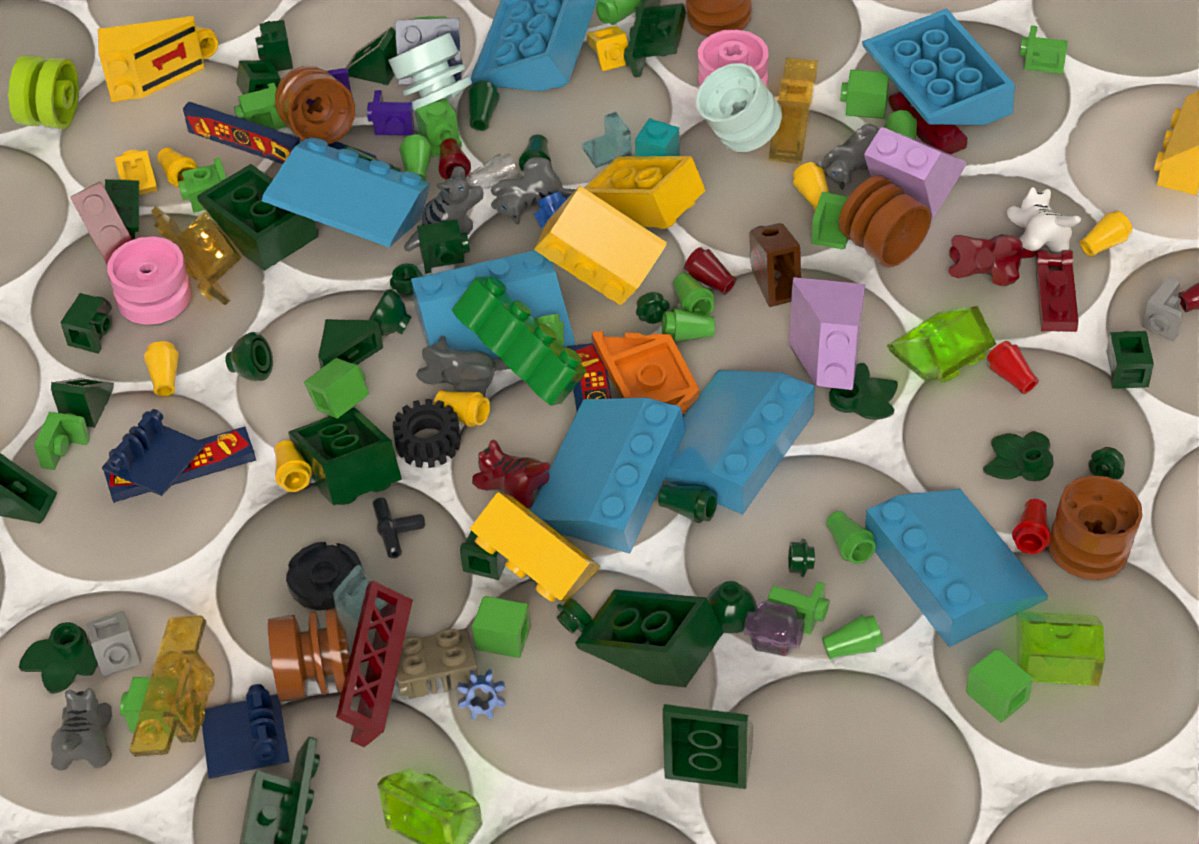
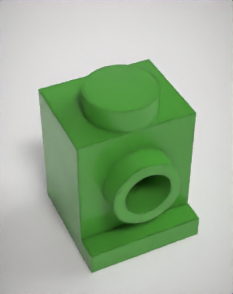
M268 84V89L238 96L240 105L234 106L236 117L274 130L286 127L279 118L274 106L275 84Z
M446 98L416 109L419 135L428 139L429 144L432 146V157L440 155V144L446 139H454L458 142L459 147H462L458 133L457 116Z
M220 157L213 159L214 164L182 172L184 181L178 182L183 201H190L193 213L205 210L198 202L197 196L226 179Z

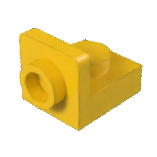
M612 26L586 33L588 46L597 52L599 67L602 71L626 65L624 49L628 47V41L625 32L617 26Z
M129 150L122 153L121 156L115 157L120 180L139 181V195L157 191L147 150L141 152L139 150Z

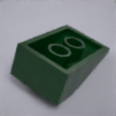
M249 164L199 194L197 199L241 253L265 271L318 238L314 220L262 201L263 194L273 179L254 165Z
M355 407L348 410L338 419L329 416L288 432L290 440L311 467V476L321 494L333 506L337 504H350L360 495L371 491H384L392 483L402 480L392 440Z
M614 589L575 644L578 649L651 683L686 688L724 631L707 597Z
M664 704L662 715L665 779L746 789L753 748V724L749 715Z

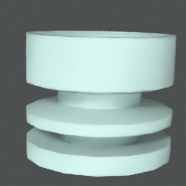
M450 33L388 60L397 80L412 77L414 81L412 85L403 91L404 96L416 91L421 96L412 101V110L445 98L448 101L458 96L467 86L472 84L469 76L458 81L453 76L466 69L464 64L449 67L447 60L458 53Z
M743 63L725 65L707 76L699 87L696 97L697 110L726 148L735 152L755 150L771 140L779 129L782 119L781 106L752 67Z

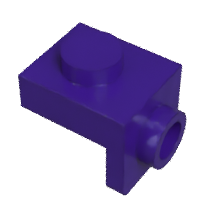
M375 90L373 102H368L367 119L368 122H373L375 135H414L415 125L412 102H383L382 90Z

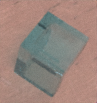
M617 112L604 116V136L583 143V151L595 168L610 164L618 156H631V132Z
M356 565L333 593L335 607L356 623L359 621L366 587L371 582L365 578V571L360 565ZM376 597L375 605L380 612L388 602Z

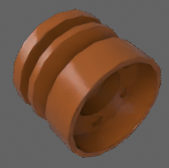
M686 0L687 20L692 29L704 36L709 37L711 34L723 30H743L752 19L751 0Z
M301 66L290 71L280 80L275 91L274 106L279 118L303 141L308 138H318L326 141L328 145L334 143L350 130L355 119V103L350 91L329 72L316 66ZM309 98L315 100L312 106L310 104H306V101Z
M877 175L862 182L850 194L841 210L838 228L843 236L852 240L856 246L864 248L866 253L881 265L890 268L907 260L919 248L930 228L932 214L927 206L915 197L905 194L904 190L900 186L895 185L892 180L883 175Z
M1103 476L1082 477L1067 485L1060 498L1056 518L1050 532L1049 552L1056 564L1069 574L1090 580L1114 577L1123 570L1143 517L1139 499L1122 482Z
M336 608L326 609L327 628L321 629L316 611L310 612L308 631L301 632L295 615L268 619L271 662L280 702L306 698L308 679L316 678L321 694L327 695L329 693L327 676L334 675L338 693L342 692L350 653L346 630L338 618Z

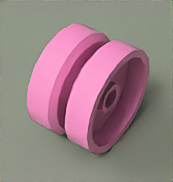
M723 30L711 34L702 41L698 49V90L707 76L720 67L734 63H743L752 67L768 89L767 70L769 55L767 45L760 37L742 30Z
M155 236L141 237L124 243L110 257L107 274L114 290L113 295L116 305L122 316L134 323L144 325L160 324L175 318L186 309L191 300V285L186 273L184 257L178 245L165 238Z

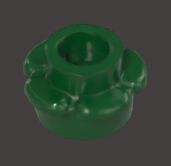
M401 264L393 270L390 286L392 289H396L399 294L412 295L411 279L422 277L423 275L417 266Z
M650 292L642 295L637 300L636 315L639 316L641 321L656 324L662 321L663 313L669 310L670 304L667 300H664L661 293Z
M1104 447L1091 454L1092 459L1089 460L1088 467L1094 476H1103L1114 480H1119L1123 476L1125 459L1117 449Z
M801 539V542H790L788 568L790 573H800L801 577H804L807 569H814L815 549L814 546H808L806 539Z
M569 598L563 605L560 603L557 605V609L561 612L556 617L557 620L572 634L577 629L583 632L586 629L585 626L592 620L587 611L572 598Z

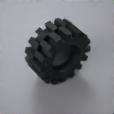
M425 399V404L420 405L419 400L413 401V408L405 405L402 407L403 414L400 412L396 414V421H393L395 446L400 458L404 457L406 463L411 465L415 460L416 467L422 468L423 462H428V468L435 467L434 461L438 460L443 465L447 463L446 455L451 459L456 455L455 449L459 450L461 437L458 416L456 412L453 413V408L450 405L444 408V402L440 400L435 405H432V399ZM423 429H436L440 431L435 436L429 438L414 436V434Z

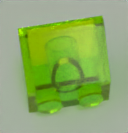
M974 306L938 312L889 343L887 347L894 356L924 381L939 379L943 383L957 377L960 374L959 368L965 364L972 365L983 360L987 356L985 351L995 346L996 342L979 307Z
M1017 611V665L1033 677V682L1099 686L1105 661L1104 628L1097 616Z
M408 768L382 777L377 783L386 828L418 844H470L483 825L480 803L471 794L462 790L456 792L444 786L438 778L429 773L422 775Z

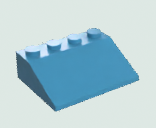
M500 0L470 78L472 84L478 81H487L496 87L545 91L554 87H563L570 81L597 1Z
M947 8L862 41L864 49L928 124L986 125L1013 114L1015 84Z
M308 138L294 147L264 192L262 201L390 248L421 220L431 183L421 180V176L416 173L407 171L401 173L390 169V165L378 160L368 161L359 158V154L352 150H337L329 147L328 143L324 140Z
M535 250L411 279L415 309L427 346L431 347L439 341L441 336H445L449 348L462 351H480L488 354L491 358H501L492 352L478 338L476 333L467 328L451 311L476 277L490 276L497 278L506 286L507 290L505 292L511 300H519L528 306L532 312L530 316L533 319L545 315L559 314L560 322H564V348L576 345L554 266L551 261Z
M718 370L701 392L699 398L683 416L686 431L664 480L677 486H707L710 491L716 493L717 504L743 515L814 414L815 386L779 372Z
M650 398L584 399L548 472L550 474L549 481L541 487L530 511L560 534L630 554L686 430L681 407Z
M961 489L902 494L866 510L865 529L874 535L875 553L948 647L1047 600V593Z

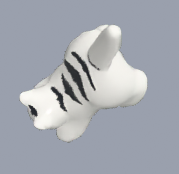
M1032 187L1024 198L1021 208L1011 206L1007 210V215L1013 223L1025 229L1024 234L1020 237L1023 248L1037 251L1043 245H1046L1053 253H1061V250H1069V241L1072 236L1071 227H1075L1081 222V217L1063 216L1054 212L1049 206L1051 190L1049 189L1040 193L1036 192V189Z

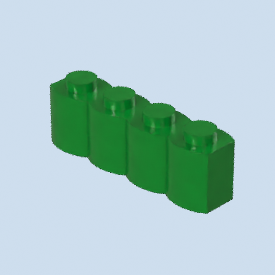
M493 276L476 277L451 309L453 314L467 328L476 333L478 338L492 352L501 357L503 362L517 376L526 381L533 392L551 406L562 404L587 372L581 364V357L570 348L563 349L557 342V335L551 328L544 324L538 325L530 316L532 312L528 306L519 300H511L505 292L507 290L506 286L500 280Z

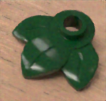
M859 363L856 367L853 390L831 388L829 402L834 409L840 412H855L861 417L871 420L885 419L894 414L895 410L888 402L894 397L898 388V382L870 377L867 365Z
M1031 431L1022 438L1017 434L1006 433L995 436L991 440L992 448L997 457L983 467V472L987 475L1004 480L1014 479L1022 475L1024 479L1036 482L1046 479L1051 474L1054 460L1053 455L1049 452L1050 441L1044 434Z
M71 622L55 626L50 633L49 639L34 642L25 651L19 663L20 671L41 672L43 685L50 694L67 689L74 682L77 674L92 676L98 666L93 648L88 645L85 631Z

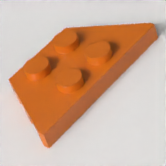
M603 331L592 332V342L621 398H650L681 407L682 414L699 398L700 389L671 334H652L646 336L640 333L625 332V337L603 336Z

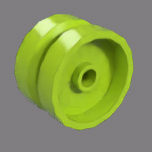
M23 54L16 60L9 79L8 100L13 120L19 125L39 126L43 124L44 127L66 129L69 127L75 117L79 99V78L76 66L69 59L50 57L46 60L41 56Z

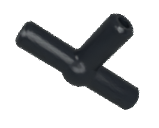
M377 498L372 504L378 522L377 532L383 538L388 557L398 558L402 554V549L397 534L424 529V516L417 514L392 519L387 500L385 498Z

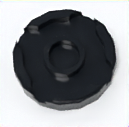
M316 542L302 548L292 557L286 573L287 587L293 599L303 607L317 611L333 609L347 604L358 594L363 583L362 564L356 552L340 543H336L335 546L327 545L326 542Z

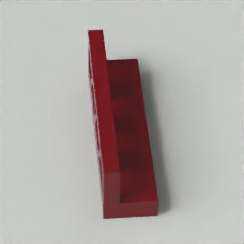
M373 580L366 587L336 714L337 719L354 726L350 742L362 747H366L384 732L413 599ZM376 597L388 602L380 612L375 605ZM376 628L372 645L367 634L369 630ZM369 661L364 679L360 671V664ZM361 694L358 710L355 712L350 709L352 699Z

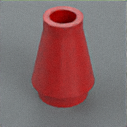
M1004 341L993 348L988 354L987 361L990 363V370L1016 387L1022 394L1030 392L1038 384L1039 379L1032 372L1018 345H1012L1009 341Z
M1030 499L1025 503L1024 510L1012 532V538L1016 547L1027 554L1042 552L1051 541L1047 517L1048 507L1040 499Z

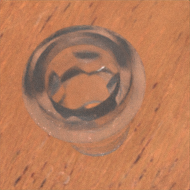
M499 153L476 170L467 174L473 187L481 186L483 189L492 188L496 183L504 179L519 178L509 153L505 155Z

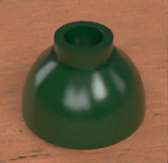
M389 289L381 297L369 320H375L380 324L381 336L390 335L395 332L402 335L412 316L406 314V307L402 298L395 291Z
M250 332L237 340L232 351L226 354L225 362L228 370L232 373L237 372L247 380L264 381L271 374L273 355L266 339L257 332Z
M726 581L711 590L707 596L724 633L742 632L751 627L756 621L758 615L756 599L751 591L735 581Z

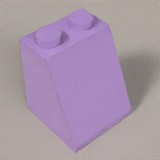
M884 127L879 129L864 153L870 177L883 175L889 178L895 185L900 186L905 194L915 197L927 206L933 219L967 165L965 160Z
M793 278L789 344L816 386L853 390L860 350L866 284Z

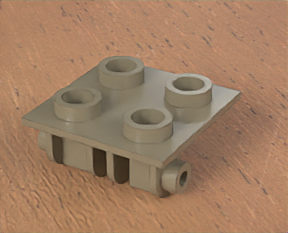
M453 628L445 629L436 635L422 638L414 636L404 638L396 674L401 697L409 696V699L429 695L426 679H430L432 693L437 694L434 680L436 677L442 678L444 692H447L449 690L446 675L450 676L452 690L458 689V682L468 684L470 670L473 669L478 675L477 663L467 628L460 630Z

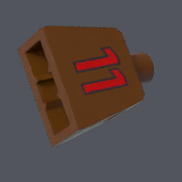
M782 223L758 226L749 232L752 272L769 307L789 303L792 301L793 278H801L800 245ZM780 272L781 276L776 279L774 274Z

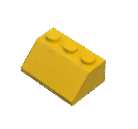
M1199 91L1186 96L1182 109L1175 108L1170 125L1174 130L1167 129L1162 149L1166 151H1159L1154 166V171L1159 172L1157 186L1197 195L1199 191Z
M579 185L547 221L534 250L574 275L577 279L596 289L608 299L622 305L639 288L664 250L667 242Z
M501 492L496 493L470 527V530L478 535L474 541L481 548L492 555L496 550L508 559L504 565L522 579L526 574L538 583L535 590L552 603L556 598L560 601H567L601 567L514 497Z

